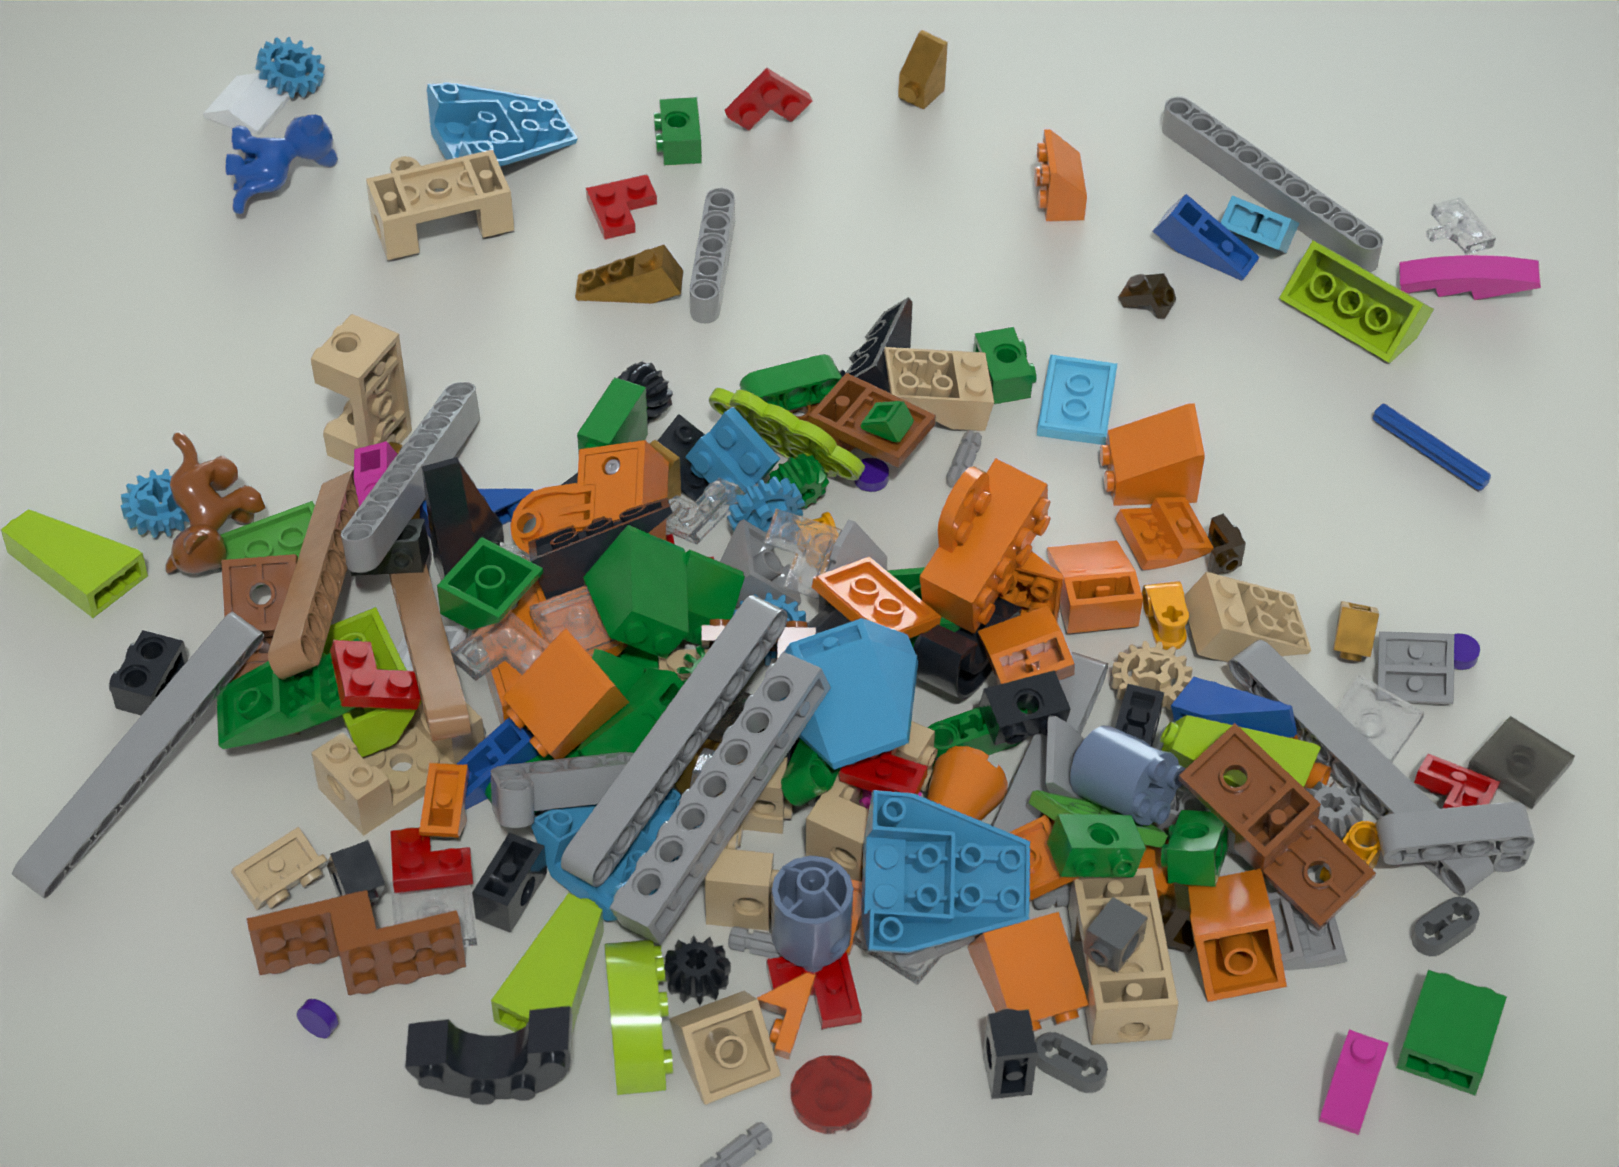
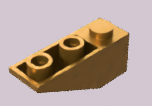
M663 244L578 274L575 298L577 301L653 304L681 294L683 269Z

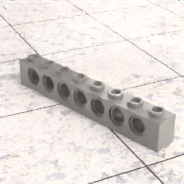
M782 652L777 661L768 667L764 680L756 692L747 698L743 711L735 723L727 728L722 742L712 757H709L704 762L698 778L691 788L683 793L679 806L670 819L662 824L657 838L648 852L639 858L635 871L625 886H622L616 892L610 909L622 926L659 945L662 943L831 687L820 667L786 652ZM744 759H745L744 762H742L741 764L736 765L738 762H740L741 760H744ZM724 791L721 795L715 797L718 793ZM703 823L700 827L693 830L696 825ZM680 856L678 860L671 862L675 857ZM659 888L657 892H655L652 895H649L651 891Z

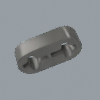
M1465 897L1449 899L1416 923L1412 936L1413 946L1418 952L1426 956H1438L1472 934L1480 915L1479 908L1473 901ZM1453 914L1457 915L1458 917L1462 916L1463 914L1467 916L1466 920L1461 917L1451 923ZM1440 930L1438 940L1434 937L1428 939L1424 937L1425 933L1431 936Z
M1047 1032L1037 1039L1038 1055L1036 1066L1042 1072L1084 1093L1097 1092L1104 1086L1108 1066L1104 1057L1099 1053L1057 1032ZM1053 1048L1059 1050V1055L1055 1054L1052 1058L1046 1056V1052H1051ZM1089 1067L1096 1070L1095 1074L1091 1073L1088 1077L1082 1075V1070L1086 1071Z

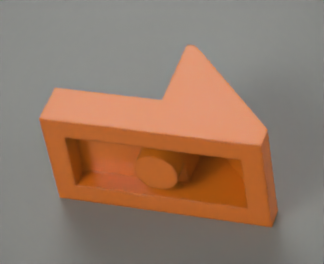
M429 763L419 829L420 835L459 838L467 822L464 806L469 777L468 765Z
M806 973L757 998L760 1008L785 1016L784 1020L776 1018L770 1035V1041L776 1044L774 1048L775 1056L790 1059L815 980V975Z

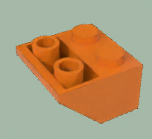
M1044 129L1043 143H1037V161L1041 162L1040 167H1035V186H1041V189H1038V207L1044 208L1046 221L1085 220L1087 192L1080 152L1051 129Z
M1048 605L978 631L998 685L1054 670L1059 680L1075 675V663L1062 630Z

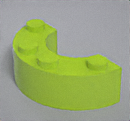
M651 940L606 943L604 947L617 1095L666 1091L665 1074H673L672 1050L663 1048L661 1017H669L667 992H659L658 982H665L661 945L654 946Z

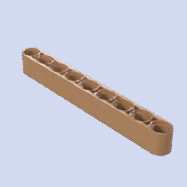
M354 469L321 485L268 651L270 666L273 672L282 680L315 667L320 662L347 571L341 532L359 508L354 482Z
M425 565L424 572L389 574L431 740L437 741L471 734L465 699L427 566Z

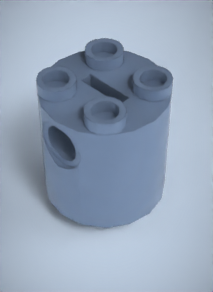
M1102 725L1092 730L1077 748L1071 766L1070 782L1073 792L1091 803L1111 812L1131 815L1134 822L1139 825H1150L1153 822L1161 825L1170 815V803L1175 796L1176 790L1182 786V783L1179 781V775L1185 768L1179 765L1178 759L1172 753L1155 749L1145 741L1112 726Z
M806 856L796 858L782 866L774 877L772 887V942L784 959L797 966H802L808 972L820 971L825 965L833 963L842 957L850 945L852 937L853 885L850 875L840 864L826 857Z

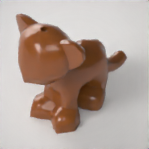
M182 432L174 433L172 441L182 452L183 462L171 477L170 488L175 503L188 516L190 527L184 529L174 539L171 554L165 564V571L170 573L178 569L188 574H197L222 567L221 560H226L224 540L218 533V530L225 524L227 519L231 518L239 524H250L254 522V513L266 508L261 494L252 486L244 485L232 493L221 497L216 491H225L238 480L237 466L225 456H219L214 460L199 464L197 452L191 440Z

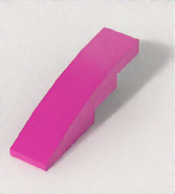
M1459 255L1399 262L1400 287L1406 293L1436 288L1438 297L1472 291L1474 300L1541 288L1539 261L1509 256Z

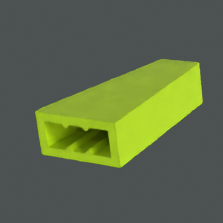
M30 509L17 518L12 519L6 526L0 529L8 554L92 618L96 617L148 577L143 553L138 549Z
M1186 715L1174 723L1170 722L1166 726L1160 738V742L1164 744L1161 750L1172 753L1178 759L1179 765L1186 769L1232 725ZM1240 727L1303 787L1305 786L1321 749L1320 746L1306 741ZM1230 770L1224 775L1225 782L1231 787H1240L1247 781L1244 773L1239 770Z
M570 893L566 895L491 999L495 1023L516 1032L528 1023L529 1010L570 1006L572 1010L573 1032L604 933L603 909L599 908L590 899H580Z

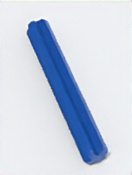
M1381 404L1374 411L1373 420L1476 490L1481 491L1489 484L1491 474L1387 404Z

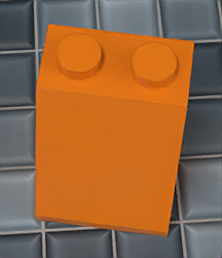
M1195 403L1185 404L1108 430L1106 445L1100 446L1101 466H1107V471L1104 473V486L1106 492H1111L1113 506L1149 505L1153 503L1155 498L1186 497L1189 503H1197L1205 453Z
M567 628L560 632L503 696L510 705L506 713L519 729L525 725L534 735L529 741L543 758L550 754L554 759H563L629 703Z
M1261 868L1220 876L1216 887L1185 885L1189 889L1190 921L1207 1002L1287 987L1275 921Z
M1059 912L985 932L967 946L995 1012L1003 1009H1014L1016 1011L1029 1009L1034 1032L1041 1030L1040 1022L1054 1018L1056 1025L1078 1019L1080 1018L1078 1011L1089 1005Z

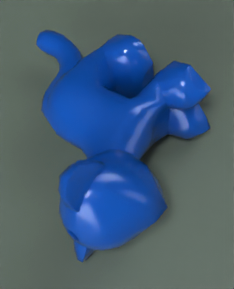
M313 114L295 117L287 126L284 138L252 137L251 132L245 126L237 125L232 128L233 150H242L245 153V160L237 154H227L226 175H235L236 183L233 186V190L237 191L233 199V211L236 214H242L245 210V204L250 197L263 192H273L282 187L288 177L289 164L296 157L313 160L325 167L336 165L338 157L332 148V131L327 123L324 122L322 116Z

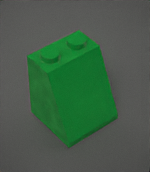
M627 525L583 579L609 638L667 659L689 633L686 552L684 548Z

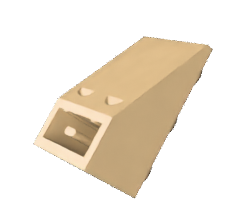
M895 347L884 348L891 394L935 414L936 422L948 428L986 430L994 399L985 353Z
M1205 572L1184 595L1189 612L1188 622L1197 653L1200 656L1229 662L1234 656L1260 639L1267 642L1281 656L1309 654L1312 651L1294 594Z

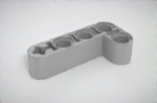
M618 752L495 767L491 770L492 810L502 826L522 828L534 823V811L598 804L634 753Z
M1520 802L1394 813L1381 817L1375 823L1383 860L1391 865L1490 856L1495 871L1510 872L1525 866L1535 844L1526 806Z

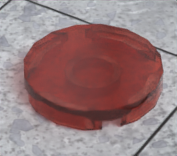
M839 1055L819 1056L807 1061L795 1073L791 1083L793 1111L797 1119L811 1130L823 1134H835L836 1131L844 1129L849 1131L856 1128L869 1113L872 1105V1082L866 1071L851 1059Z

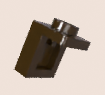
M1165 273L1134 275L1130 277L1118 296L1123 308L1151 305L1158 319L1166 318L1176 302L1175 291L1170 286Z
M1224 513L1212 517L1208 538L1214 548L1210 554L1208 572L1217 575L1230 573L1242 566L1246 542L1242 538L1239 528L1236 525H1232Z
M1173 882L1166 895H1161L1158 898L1167 947L1189 953L1194 947L1191 922L1187 920L1191 914L1188 886Z

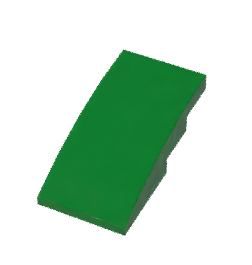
M356 638V639H354V640H352V641H361V640H360L359 638ZM322 652L317 666L287 679H280L273 672L269 661L228 683L216 697L218 746L222 749L268 741L308 729L357 708L341 706L331 653L326 655Z

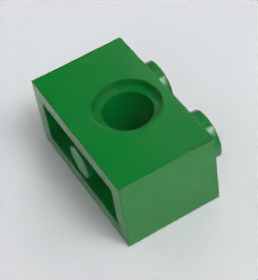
M697 97L659 99L660 112H654L655 131H661V133L655 134L656 152H663L664 165L701 164L702 146Z
M1014 327L975 333L973 352H983L986 354L994 404L1031 398L1032 384L1037 381L1036 370L1033 363H1028L1025 342L1023 339L1019 340Z
M1181 810L1176 824L1170 825L1169 844H1163L1161 851V866L1168 870V883L1173 884V882L1183 885L1216 887L1229 848L1228 827L1210 811Z
M1058 814L1047 841L1060 877L1134 878L1146 850L1131 815Z

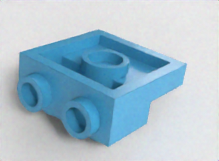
M734 407L724 412L713 428L702 436L686 455V458L691 463L693 473L700 478H705L715 489V497L721 503L728 504L729 506L738 504L735 496L745 495L748 485L751 487L758 486L759 480H764L780 460L779 456Z

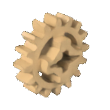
M1143 641L1141 649L1131 644L1128 647V654L1119 652L1117 662L1113 663L1111 686L1114 689H1118V700L1124 698L1127 684L1165 692L1162 707L1166 706L1172 711L1171 704L1192 679L1193 669L1190 666H1186L1187 657L1185 655L1176 657V648L1174 646L1166 651L1162 649L1163 644L1159 641L1155 647H1150L1147 641ZM1133 669L1132 676L1129 677L1128 673ZM1175 678L1176 683L1171 686L1172 679Z

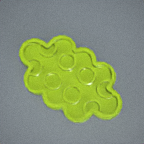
M715 388L709 397V404L720 415L734 407L769 447H772L787 459L790 456L796 458L802 453L806 456L813 455L824 468L827 477L830 478L839 475L848 480H858L865 470L863 462L851 452L838 446L827 432L812 423L799 420L795 415L782 407L766 403L750 392L739 389L732 393L723 388Z

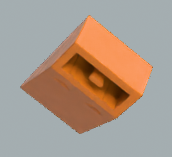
M1117 540L1047 547L1050 565L1064 575L1060 607L1067 634L1139 626L1143 596L1136 571Z
M1031 551L1026 563L1023 566L1018 564L1012 573L1014 579L1005 595L999 594L998 597L1021 607L1020 615L1048 605L1058 623L1064 575Z

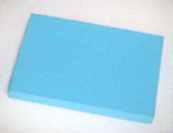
M1050 354L1037 436L1105 445L1118 363Z

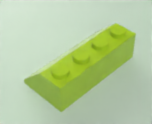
M1313 240L1279 299L1388 363H1391L1418 338L1434 311V308Z
M376 607L330 625L323 649L326 655L330 653L333 640L352 641L359 638L361 641L371 642L377 669L407 671ZM357 707L341 715V718L352 742L357 746V752L361 757H365L396 744L416 710Z

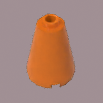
M954 746L936 760L927 799L982 821L1003 801L1007 793L1008 781L1000 765L995 768L987 761L989 755L985 752L969 746Z

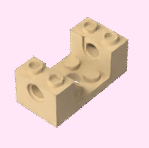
M493 150L366 178L371 218L387 260L420 253L417 223L475 210L477 224L483 238L514 230L511 191ZM442 188L444 191L434 192L432 190Z
M351 314L342 325H338L335 328L331 337L314 351L311 357V366L315 384L350 398L344 406L343 413L337 419L335 418L327 423L323 431V438L327 456L354 467V449L385 441L401 444L412 432L399 333Z
M421 703L396 744L365 757L360 756L357 752V746L342 732L311 752L318 789L364 836L425 795L429 763L457 764L485 739L482 717L466 703L471 734L432 741ZM402 762L412 765L410 769L403 772L392 769L396 764Z
M911 721L909 744L898 747L895 756L928 766L927 777L920 792H928L933 772V763L937 756V748H934L935 731ZM839 771L833 787L821 795L806 818V856L826 857L840 864L850 875V879L862 882L863 842L869 810L859 805V800L863 798L862 788L841 782Z
M788 757L783 759L705 876L707 925L739 926L769 931L772 915L773 881L780 871L773 869L774 853L737 850V846L742 844L743 830L783 834L785 819H792L794 805L787 800L781 788V779L788 766ZM744 759V760H741V761L738 762L736 765L741 764L742 762L745 761V759Z
M1152 868L1137 869L1134 878L1078 877V879L1073 880L1071 883L1068 912L1073 942L1082 941L1083 950L1086 930L1112 897L1148 917L1144 940L1118 973L1107 966L1096 964L1084 953L1089 980L1087 995L1089 1005L1085 1007L1091 1045L1172 1039L1179 1004Z

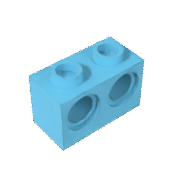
M1233 195L1220 222L1232 232L1286 254L1299 226L1298 222Z

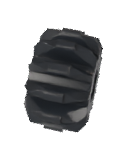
M643 361L634 363L617 377L646 387L647 422L661 416L672 405L671 397L673 392L668 388L669 381L665 380L662 376V370L657 371L651 362L648 364Z
M693 934L690 943L686 944L677 940L675 950H667L664 964L665 982L668 984V990L671 995L680 993V999L683 1004L691 997L696 998L699 1005H701L705 996L716 1001L719 990H726L729 984L731 962L729 958H726V951L723 945L713 947V941L710 937L704 942H698Z

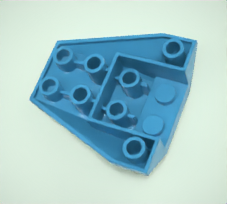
M444 82L427 85L431 135L446 160L493 150L501 167L577 143V136L554 100L458 83Z
M861 618L789 643L784 652L820 667L831 687L799 735V738L830 767L837 769L851 765L871 756L889 752L897 747L909 744L918 660L907 634Z
M671 788L612 873L599 887H594L561 868V858L565 849L597 804L551 809L534 818L531 828L537 843L545 846L546 865L551 877L580 899L587 898L595 902L599 908L603 909V919L605 921L618 920L610 909L616 892L622 886H625L635 871L639 858L648 852L656 840L662 824L670 819L679 806L682 795L674 788ZM703 823L696 825L693 830L700 827ZM680 856L675 857L671 862L678 860ZM659 888L651 891L649 895H652L655 892H657Z
M877 790L872 792L863 842L861 920L868 951L908 954L1029 920L1030 841L914 793Z

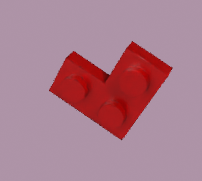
M766 68L724 111L728 119L750 130L770 110L792 122L813 100L808 92Z
M647 174L586 188V198L604 240L636 233L635 221L630 210L657 205V194Z
M333 640L330 653L342 707L418 709L421 697L414 671L377 669L371 642Z
M897 747L892 751L883 752L854 764L843 766L840 770V781L871 792L877 790L914 793L918 795L927 777L928 766L895 756Z
M1429 753L1418 769L1414 783L1425 787L1431 793L1448 796L1442 809L1491 804L1500 784L1497 780Z
M420 827L390 831L394 893L473 884L470 847L431 851V837L420 835Z
M845 951L842 957L829 965H825L823 969L817 972H808L802 966H797L783 957L767 959V972L771 990L806 973L815 975L810 996L814 995L822 1029L862 1023V1012L847 951Z

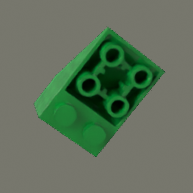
M648 668L624 695L629 703L593 732L580 745L577 751L582 756L618 752L635 753L684 683L674 671Z

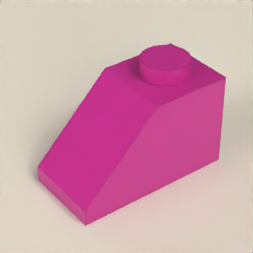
M1349 1029L1319 1118L1320 1122L1359 1135L1389 1043Z

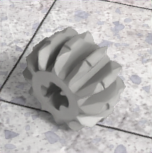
M1334 780L1329 787L1318 781L1314 789L1306 788L1321 803L1318 819L1341 840L1344 839L1355 823L1363 820L1364 814L1363 809L1360 808V796H1350V786L1343 789L1337 788Z

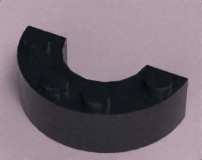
M997 597L993 603L995 610L986 625L981 623L975 634L964 628L953 632L938 624L925 634L921 633L913 646L918 660V678L960 699L972 696L993 671L978 631L1020 616L1022 608Z
M562 1006L529 1010V1021L525 1027L516 1032L500 1036H483L468 1033L456 1027L449 1019L409 1023L405 1068L418 1080V1084L421 1087L434 1089L456 1097L467 1098L478 1105H488L495 1100L516 1099L526 1101L533 1099L536 1093L552 1087L568 1072L571 1061L572 1040L571 1007Z

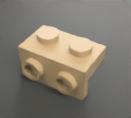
M297 827L232 868L231 873L256 910L261 909L265 905L273 909L291 896L288 891L299 883L305 888L322 877L321 869H323L328 860L324 854L318 856L303 832Z

